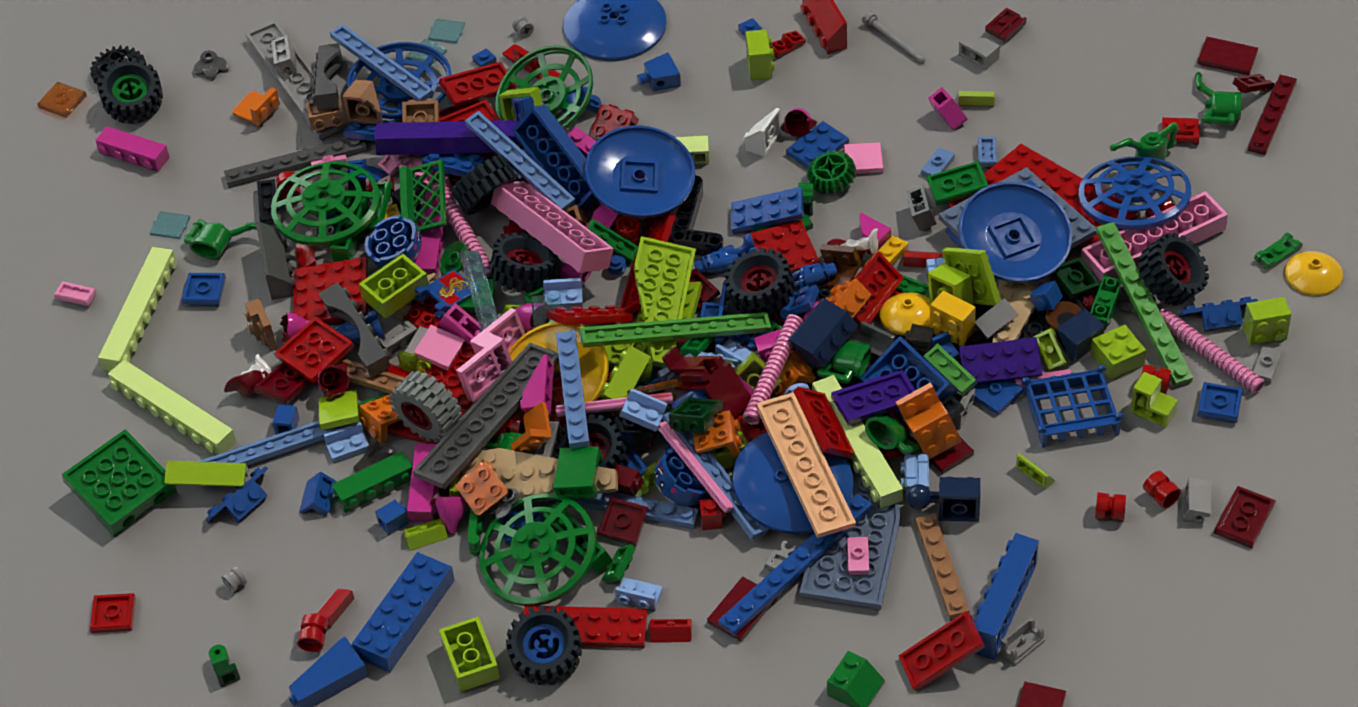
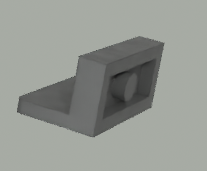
M862 321L860 324V334L854 341L872 345L871 357L877 360L895 342V336Z

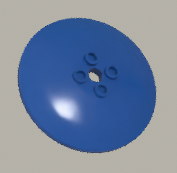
M577 0L569 8L564 19V32L570 45L585 56L605 61L626 60L644 54L661 40L666 30V14L662 5L657 0Z
M633 125L614 129L594 143L587 155L585 177L592 194L608 209L628 217L653 218L675 210L688 198L695 182V165L688 149L673 135L654 127ZM641 174L644 178L638 179L635 175Z
M1000 182L982 188L967 201L959 219V238L963 249L986 250L994 278L1007 282L1028 283L1048 277L1064 263L1072 244L1071 224L1062 206L1045 191L1026 183ZM1009 234H1016L1018 239L1010 238Z
M768 432L756 437L743 448L734 466L733 487L741 507L756 522L774 531L788 534L814 532ZM822 451L847 503L851 499L853 492L851 467L846 457Z

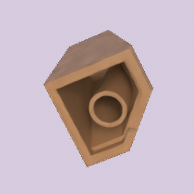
M355 80L343 94L348 122L383 123L373 81Z

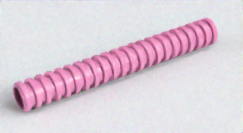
M436 181L431 187L432 191L435 192L437 190L439 182ZM445 184L446 218L449 220L459 241L466 244L468 256L481 279H492L493 276L490 275L489 270L491 261H489L479 240L474 235L464 214L459 209L457 202Z
M1166 308L1159 310L1170 333L1177 336L1178 339H1182L1183 343L1191 346L1192 349H1195L1205 359H1209V362L1214 363L1224 373H1228L1238 383H1242V386L1251 390L1253 394L1262 389L1264 385L1263 378L1255 375L1253 371L1250 372L1249 368H1246L1243 364L1241 365V362L1236 361L1226 351H1222L1221 348H1218L1208 338H1204V335L1199 334L1194 328H1190V325L1181 321L1171 311H1168Z
M790 314L787 316L759 378L760 380L743 414L744 421L751 425H757L760 422L761 417L757 411L756 404L770 399L775 388L774 386L791 352L793 345L788 339L803 322L797 315Z

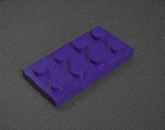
M1037 337L959 347L961 366L977 380V384L1023 379L1025 377H1040L1043 374Z
M903 370L831 392V398L847 425H851L898 410L896 401L916 390Z

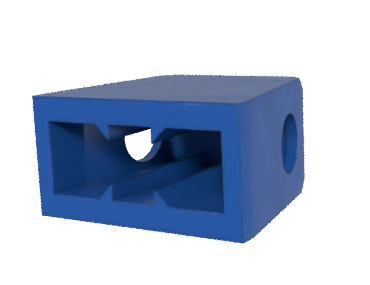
M669 52L645 62V73L637 75L639 85L649 83L654 91L681 86L680 73Z

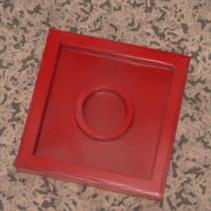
M135 594L94 595L90 623L91 633L132 631Z

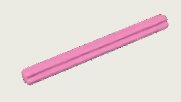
M670 392L649 395L667 404L673 403V396ZM627 397L585 402L586 414L622 410ZM565 405L556 406L557 417L566 416Z
M666 421L661 422L657 429L722 511L724 513L730 512L734 507L731 501L675 431L670 428V425Z

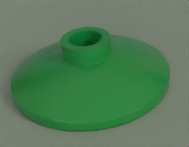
M461 241L454 242L444 251L440 261V270L444 275L453 269L459 272L463 268L468 257V248L465 243Z

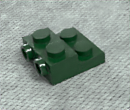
M1080 257L1064 262L1058 270L1051 274L1070 299L1078 296L1084 299L1090 295H1095L1101 284Z
M688 397L668 414L670 428L677 432H707L715 424L714 416L723 408L722 401Z

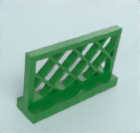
M440 159L412 168L407 166L399 167L402 218L411 219L416 227L421 218L426 220L421 227H417L420 233L447 226L444 161ZM438 167L437 173L434 176L431 175L432 169ZM420 171L424 172L417 181L415 179V173ZM430 176L432 178L427 186L423 185L422 182L425 178ZM437 181L439 182V187L434 192L431 190V187ZM419 186H422L424 190L419 196H416V190ZM429 191L433 195L427 202H425L422 199ZM438 197L440 203L434 208L431 204ZM422 202L425 205L418 213L416 207ZM430 207L433 209V212L426 218L423 215ZM439 213L441 221L433 223L432 220Z

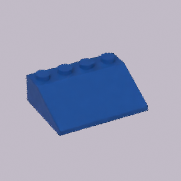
M901 336L860 377L865 382L903 370L915 390L931 383L940 402L950 395L954 396L958 391ZM895 410L894 412L904 420L900 410Z

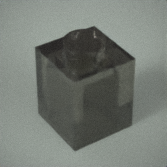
M912 324L910 331H906L904 340L918 353L926 354L931 350V340L935 337V328Z

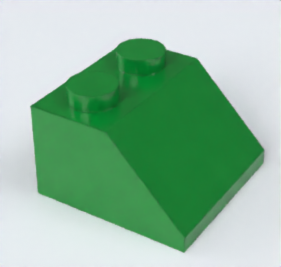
M847 651L827 680V696L850 707H869L885 683V679L867 659Z

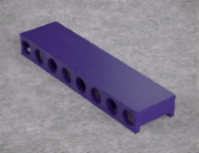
M520 120L491 121L519 147V140L512 130ZM465 121L376 123L374 136L376 155L496 153L465 125Z

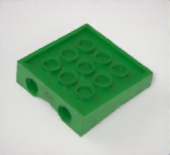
M126 429L62 474L63 482L89 508L113 537L129 527L146 509L160 504L177 491L176 485L165 484L166 470Z

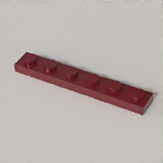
M1279 75L1250 141L1248 151L1266 155L1296 86V78Z

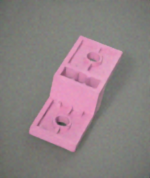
M513 308L470 340L475 356L456 370L469 401L474 402L512 363L508 351L525 334L518 313Z

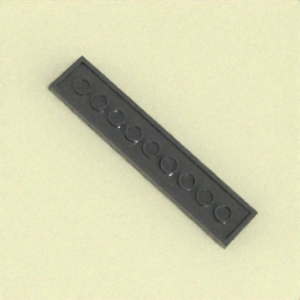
M529 343L412 471L414 477L446 489L519 408L523 390L543 355L547 354L555 368L559 363V354Z

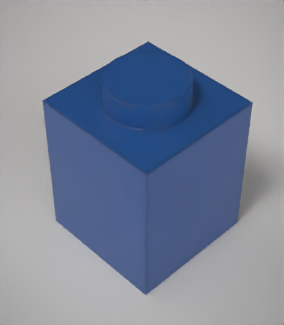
M1056 281L1039 283L1030 295L1037 312L1053 310L1063 297Z
M277 405L272 422L275 435L297 428L300 419L297 406Z
M396 500L375 511L378 524L388 536L409 524L406 507L403 504L400 505Z

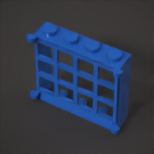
M1100 365L1096 370L1029 380L1028 377L1022 379V385L1025 384L1024 394L1042 448L1046 447L1047 436L1057 434L1058 441L1063 442L1066 440V433L1076 431L1077 438L1082 439L1085 437L1086 429L1095 428L1097 435L1101 436L1105 432V426L1112 425L1115 435L1120 434V419H1124L1122 413L1116 412L1103 375V371H1107L1105 365ZM1094 383H1097V384H1098V386H1093V387H1089V386H1088V384H1094ZM1082 385H1084V388H1081V389H1075V390H1071V389H1070V387H1076V386H1082ZM1066 389L1063 392L1052 393V390ZM1100 390L1103 400L1094 401L1091 392ZM1048 392V394L1034 396V393ZM1087 394L1089 402L1075 404L1073 395ZM1068 396L1071 405L1057 407L1054 398ZM1050 399L1053 408L1039 410L1036 401ZM1105 405L1108 414L1099 416L1096 406ZM1091 407L1094 417L1080 419L1077 409ZM1073 410L1076 420L1062 422L1059 412ZM1055 413L1058 423L1044 425L1041 415Z

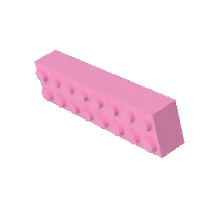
M508 182L494 189L491 204L498 211L508 216L510 220L517 223L520 228L526 230L532 237L539 240L542 245L548 247L555 255L562 258L565 263L575 268L577 272L585 273L587 271H600V269L609 268L614 248L527 182Z
M1205 191L1192 197L1187 208L1168 223L1142 230L1123 229L1119 233L1138 270H1141L1138 266L1141 263L1139 260V256L1142 255L1141 252L1168 233H1171V235L1177 233L1179 237L1185 236L1187 242L1191 240L1196 244L1226 230L1228 214ZM1176 205L1162 211V213L1164 214L1170 211L1171 209L1176 207ZM1101 241L1081 250V260L1100 283L1103 276L1120 279Z

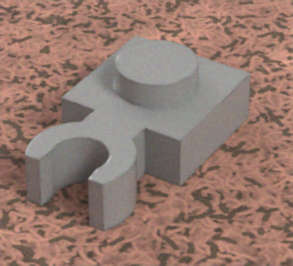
M783 541L781 543V551L776 549L773 551L765 563V569L773 571L796 550V545L794 544L791 549H786L787 541Z

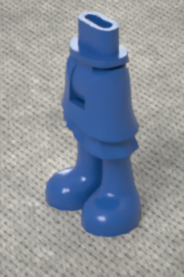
M824 262L822 263L823 266L817 263L800 267V270L792 273L796 285L793 291L802 289L805 286L811 287L830 280V277L838 275L834 262L830 264H825Z

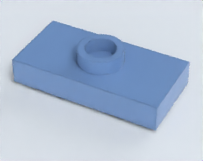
M978 137V161L981 167H993L997 163L996 137Z
M939 147L921 169V174L929 176L945 171L954 160L955 154Z

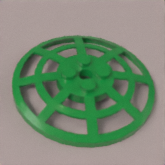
M545 46L529 52L512 65L502 79L496 95V112L499 119L503 120L499 95L507 91L511 82L519 86L518 89L539 87L542 105H546L554 117L555 113L562 108L568 110L557 119L559 123L565 120L572 112L575 113L566 123L561 125L567 129L580 117L589 103L593 90L591 67L578 51L566 46ZM549 54L569 55L565 65H547L545 56ZM538 58L540 68L530 73L524 80L516 77L523 67ZM575 58L584 65L588 72V76L582 80L571 68ZM562 70L559 78L549 76L548 71ZM568 73L575 80V84L569 87L564 84ZM542 74V79L538 80L533 86L529 84L536 76ZM589 83L585 99L579 107L577 104L581 95V87ZM576 91L574 102L572 104L566 102L568 94Z
M345 162L318 163L297 171L280 185L272 199L271 215L278 231L293 242L309 246L332 245L357 235L371 223L379 209L380 191L372 175L357 165ZM340 167L348 168L355 171L352 173H347L341 170H333L330 168ZM318 169H322V170H320V171H316V172L310 173V174L304 176L303 178H299L300 176H302V175H304V174H306V173H308V172H312V171H315V170H318ZM329 174L344 176L337 181L328 179ZM362 174L365 175L371 182L373 192L362 191L356 177ZM321 175V180L312 184L306 181L314 176ZM351 181L355 185L356 191L345 190L343 184ZM291 182L295 183L289 190L287 198L277 202L283 190ZM299 186L305 188L302 195L292 197ZM346 197H356L349 209L344 206ZM362 198L373 199L370 209L360 220L354 212L359 207ZM302 202L304 208L297 214L293 210L292 204ZM286 206L288 213L293 218L287 227L279 220L276 212L277 208ZM338 211L342 213L341 215L335 218L326 220V216L332 215ZM309 213L319 216V221L304 219V217ZM347 218L354 224L342 232L327 236L326 226L337 224ZM298 223L310 227H319V237L300 235L293 232V229Z
M542 493L520 499L512 506L511 511L523 504L524 511L513 516L505 525L499 523L503 518H495L488 527L481 543L479 555L480 568L487 585L497 596L515 605L539 606L549 604L567 595L587 575L596 554V531L588 513L577 502L568 497L552 493ZM534 500H562V502L555 509L550 507L532 508V501ZM569 505L573 506L581 514L586 527L574 529L570 520L562 512ZM533 513H550L544 522H534ZM525 516L526 525L522 526L518 531L510 528L513 523ZM557 518H560L567 527V530L556 533L551 525ZM493 530L500 532L495 543L494 555L485 559V550L489 537ZM504 535L511 537L510 548L500 552ZM588 535L587 551L580 565L571 560L575 550L576 537ZM569 538L566 554L563 555L558 552L559 540ZM539 542L537 548L530 549L532 543ZM513 556L517 563L512 572L505 568L502 559ZM553 559L560 562L553 570L544 574L543 567ZM494 563L497 564L501 573L508 578L503 590L491 580L486 568ZM566 566L576 572L564 585L549 593L546 581L557 576ZM524 567L526 569H534L536 577L523 578L519 577V574ZM515 583L522 585L538 584L541 596L520 597L510 593Z

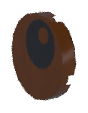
M1060 301L1053 310H1046L1045 322L1049 325V328L1054 329L1058 333L1056 328L1082 309L1072 302Z

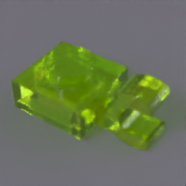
M400 351L397 355L400 366L405 371H420L423 374L426 373L425 367L431 368L430 361L418 359V356L415 354Z
M660 459L645 469V474L641 476L644 484L641 488L643 494L649 491L650 485L653 486L656 483L654 473Z

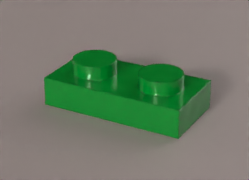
M631 544L618 548L613 557V562L609 564L602 580L607 584L620 581L625 575L624 571L627 565L633 560L636 548Z

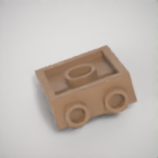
M340 96L339 108L318 111L317 104L314 105L313 101L306 103L311 130L319 131L326 127H339L342 124H346Z
M408 100L407 102H402L403 122H439L438 100Z
M260 299L245 303L247 311L244 312L247 322H250L247 324L250 334H254L257 341L262 340L263 345L267 344L270 351L277 349L270 321Z

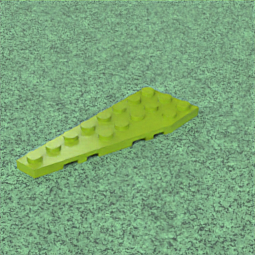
M641 236L634 273L644 322L682 319L696 251L695 248ZM677 340L648 342L653 366L667 367L662 357L672 347H676Z

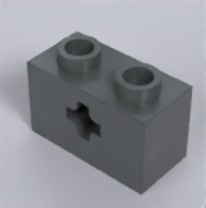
M922 185L907 191L911 214L919 231L936 225L931 199L924 186Z

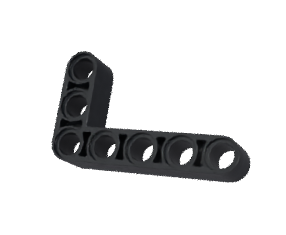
M695 175V182L690 195L677 210L670 237L671 243L695 248V255L705 256L718 251L720 248H724L721 234L693 230L703 198V180L700 176Z

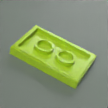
M356 390L344 392L327 401L325 397L319 398V424L321 430L359 422L358 394Z

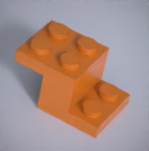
M931 383L896 401L910 432L918 442L923 454L928 455V460L962 442L949 413L940 402Z

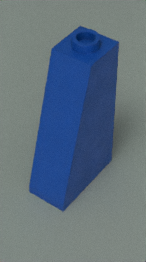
M345 636L289 686L291 695L288 698L293 707H313L368 677L365 664Z

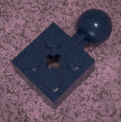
M939 477V492L930 491L928 487L922 484H915L906 492V501L913 509L922 510L928 507L930 503H939V521L979 522L980 478Z

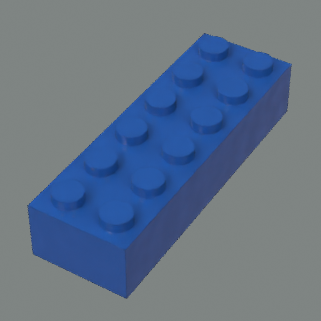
M546 105L532 106L512 132L533 160L575 198V203L572 206L577 205L583 211H587L597 199L590 191L586 181L585 156Z
M1015 533L1013 540L1009 539L1005 550L1007 553L1005 556H1001L998 565L1000 568L998 572L994 571L991 579L992 586L991 588L987 587L984 594L985 601L979 604L977 619H973L985 645L984 648L975 654L995 660L1001 647V640L1009 629L1037 566L1039 540Z
M419 552L415 554L352 642V647L362 661L389 673L393 670L455 581L452 566Z

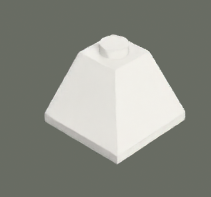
M780 108L774 109L745 134L743 141L745 142L746 151L765 157L781 134Z

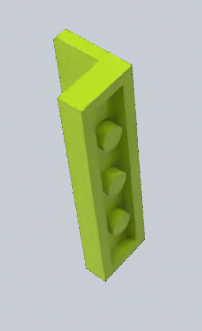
M167 461L165 484L244 487L245 477H248L249 469L246 463Z

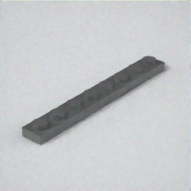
M347 138L225 170L224 174L228 188L279 175L282 172L311 166V162L322 160L324 156L333 155V157L346 154L347 157L366 152L367 148L364 140Z

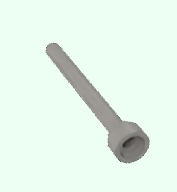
M868 11L864 14L862 22L866 26L875 27L920 63L925 62L923 55L878 22L877 16L874 13Z

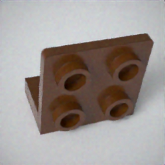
M822 244L820 252L825 264L834 262L838 275L830 277V280L818 284L817 287L833 288L837 284L842 285L846 280L851 281L854 279L862 264L856 247Z

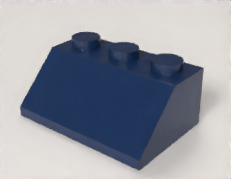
M822 298L788 341L811 367H825L857 328L858 324L845 310Z

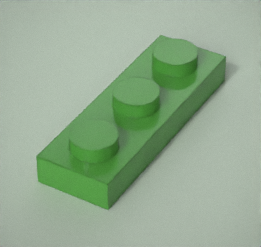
M939 344L935 345L923 356L963 396L977 384V380Z

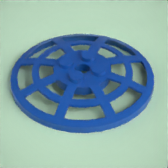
M396 42L377 47L384 54L396 52V60L394 61L403 68L404 65L418 67L416 71L406 70L419 80H421L420 75L424 71L427 72L431 80L423 83L431 87L434 93L439 84V78L436 79L434 71L429 67L432 61L436 59L443 66L446 75L442 77L452 75L447 59L430 46L414 42ZM403 51H415L429 56L422 63L403 59ZM357 60L349 72L347 87L351 86L359 71L365 66L371 71L366 80L373 81L376 76L381 79L379 87H374L375 92L381 93L383 96L378 101L380 109L398 112L393 114L381 113L382 118L403 119L402 102L413 100V98L362 60ZM444 90L433 100H438V103H440L446 96ZM390 101L393 103H398V108H391L383 105Z
M1128 156L1104 162L1088 172L1079 186L1080 205L1090 218L1103 225L1114 222L1117 229L1142 230L1168 223L1187 208L1191 199V184L1186 174L1172 163L1153 157ZM1139 165L1137 169L1126 170L1124 166ZM1158 165H1161V166H1163V167L1169 168V169L1172 170V171H1166L1164 168H1162V167H1160V166H1158ZM1151 167L1160 172L1152 174L1145 171V169ZM1108 168L1098 178L1090 179L1099 171ZM1113 170L1119 173L1114 178H1104ZM1172 176L1182 177L1185 181V193L1174 189ZM1166 177L1168 187L1157 184V179ZM1101 183L1112 184V189L1103 193ZM1095 184V191L1098 197L1088 203L1084 194V186ZM1157 191L1165 192L1162 197L1155 201L1152 197ZM1114 195L1116 198L1123 202L1122 204L1113 202L1108 198ZM1171 195L1182 199L1176 207L1164 214L1158 207L1166 202ZM1143 201L1147 203L1143 205H1130V203H1138ZM1103 202L1109 207L1120 211L1117 218H1112L1098 212L1094 207ZM1151 209L1155 217L1149 219L1125 220L1127 211L1134 212Z

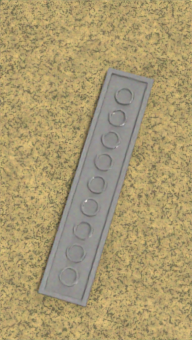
M276 20L245 33L246 39L310 126L306 103L313 101L312 94H314L315 74L294 44L297 72L293 73L289 67H285V74H282L279 68L274 65L271 41L286 36V33ZM345 115L346 124L313 131L321 140L346 129L350 122H348Z

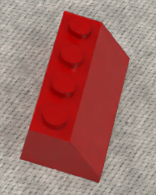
M802 0V5H800L801 13L807 17V23L809 26H812L814 35L819 38L821 47L825 48L828 54L847 49V22L834 0Z

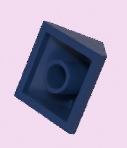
M1083 309L1056 328L1072 362H1075L1091 350L1092 339L1104 334L1105 325L1088 310Z

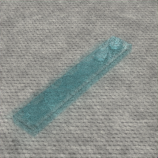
M462 249L460 257L482 332L498 319L480 252Z

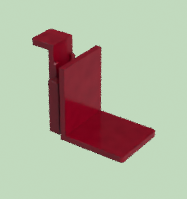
M672 347L662 357L670 372H678L680 374L679 376L682 380L675 386L676 390L705 391L711 400L722 401L723 408L719 413L730 410L734 419L747 407L751 395L732 365L725 363L722 356L683 357L677 347Z

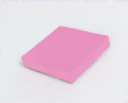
M880 142L844 144L845 153L854 161L856 174L883 173Z
M430 325L415 349L413 356L448 371L465 344V339Z

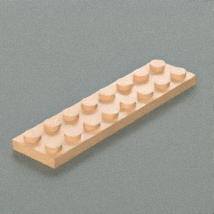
M794 392L757 403V411L816 537L820 538L855 527L854 517Z

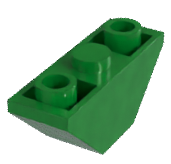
M1103 276L1090 311L1102 323L1108 324L1113 318L1122 285L1120 279Z

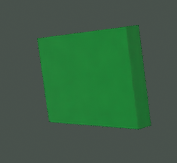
M979 161L926 176L936 206L973 196L976 192L988 186Z

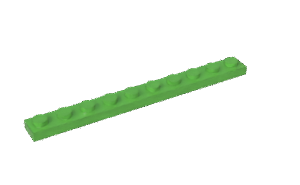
M1112 222L1098 226L1096 233L1164 368L1172 370L1171 381L1174 387L1192 382L1193 376L1149 289L1145 286L1144 280L1141 278L1140 272L1115 223Z
M767 312L580 327L579 333L584 348L770 332L771 324Z

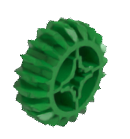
M835 149L831 153L828 150L826 154L820 153V157L814 156V161H810V166L807 167L809 183H813L815 191H819L821 194L825 192L828 195L831 192L836 194L839 190L843 192V188H849V184H852L854 178H856L854 161L847 153L844 154L842 150L838 153Z

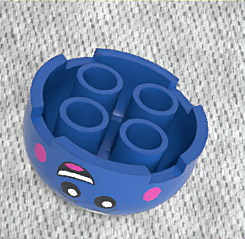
M401 215L391 216L375 225L376 229L370 237L367 236L365 240L366 253L380 268L401 254H404L413 262L419 255L422 247L420 231L411 219L402 218Z
M674 449L667 450L658 461L654 473L659 491L669 501L677 505L693 506L699 504L700 500L706 499L709 493Z

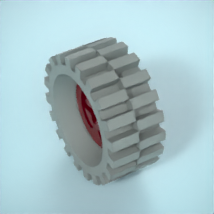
M413 371L391 392L389 402L393 405V412H397L396 417L399 420L402 419L403 425L411 428L412 433H418L422 439L426 437L427 441L431 442L433 440L438 442L461 419V407L456 404L458 402L457 399L451 396L453 393L450 390H446L442 382L439 384L435 377L432 376L430 378L427 373L421 374L420 371Z

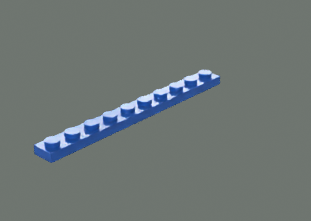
M858 493L847 502L856 523L873 509L872 503ZM851 528L817 538L814 532L718 620L719 625L735 636Z

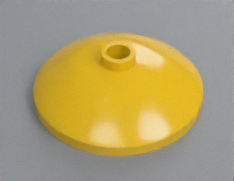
M1306 251L1296 254L1289 259L1285 267V278L1293 289L1302 294L1324 296L1339 288L1343 279V270L1333 257L1322 252Z
M918 293L897 294L889 298L880 309L881 323L887 330L898 335L913 336L924 333L930 329V304L933 301Z

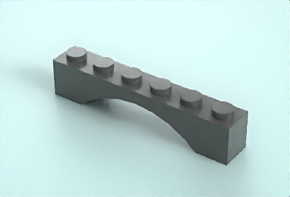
M339 43L321 45L318 48V53H316L314 94H312L313 104H317L318 111L339 108L340 99L337 84L331 82L329 78L337 69L342 67V54Z
M336 283L319 292L322 303L331 317L349 322L360 332L358 355L370 377L372 378L390 368L391 365L388 359L391 356L386 348H381L383 346L378 336H373L375 332L370 324H365L366 318L361 311L357 312L359 308L353 299H349L351 296L346 287L342 289L340 284Z

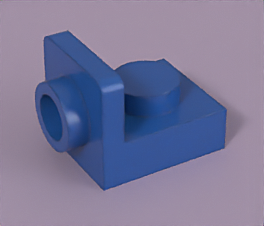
M949 332L938 334L932 338L931 349L939 344L955 360L960 359V353L950 342Z

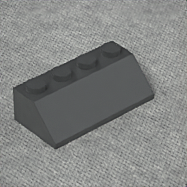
M256 222L264 271L271 299L275 300L293 296L292 288L296 286L294 277H290L293 274L292 265L287 263V261H291L289 250L285 251V248H288L286 237L282 238V234L278 229L262 222Z

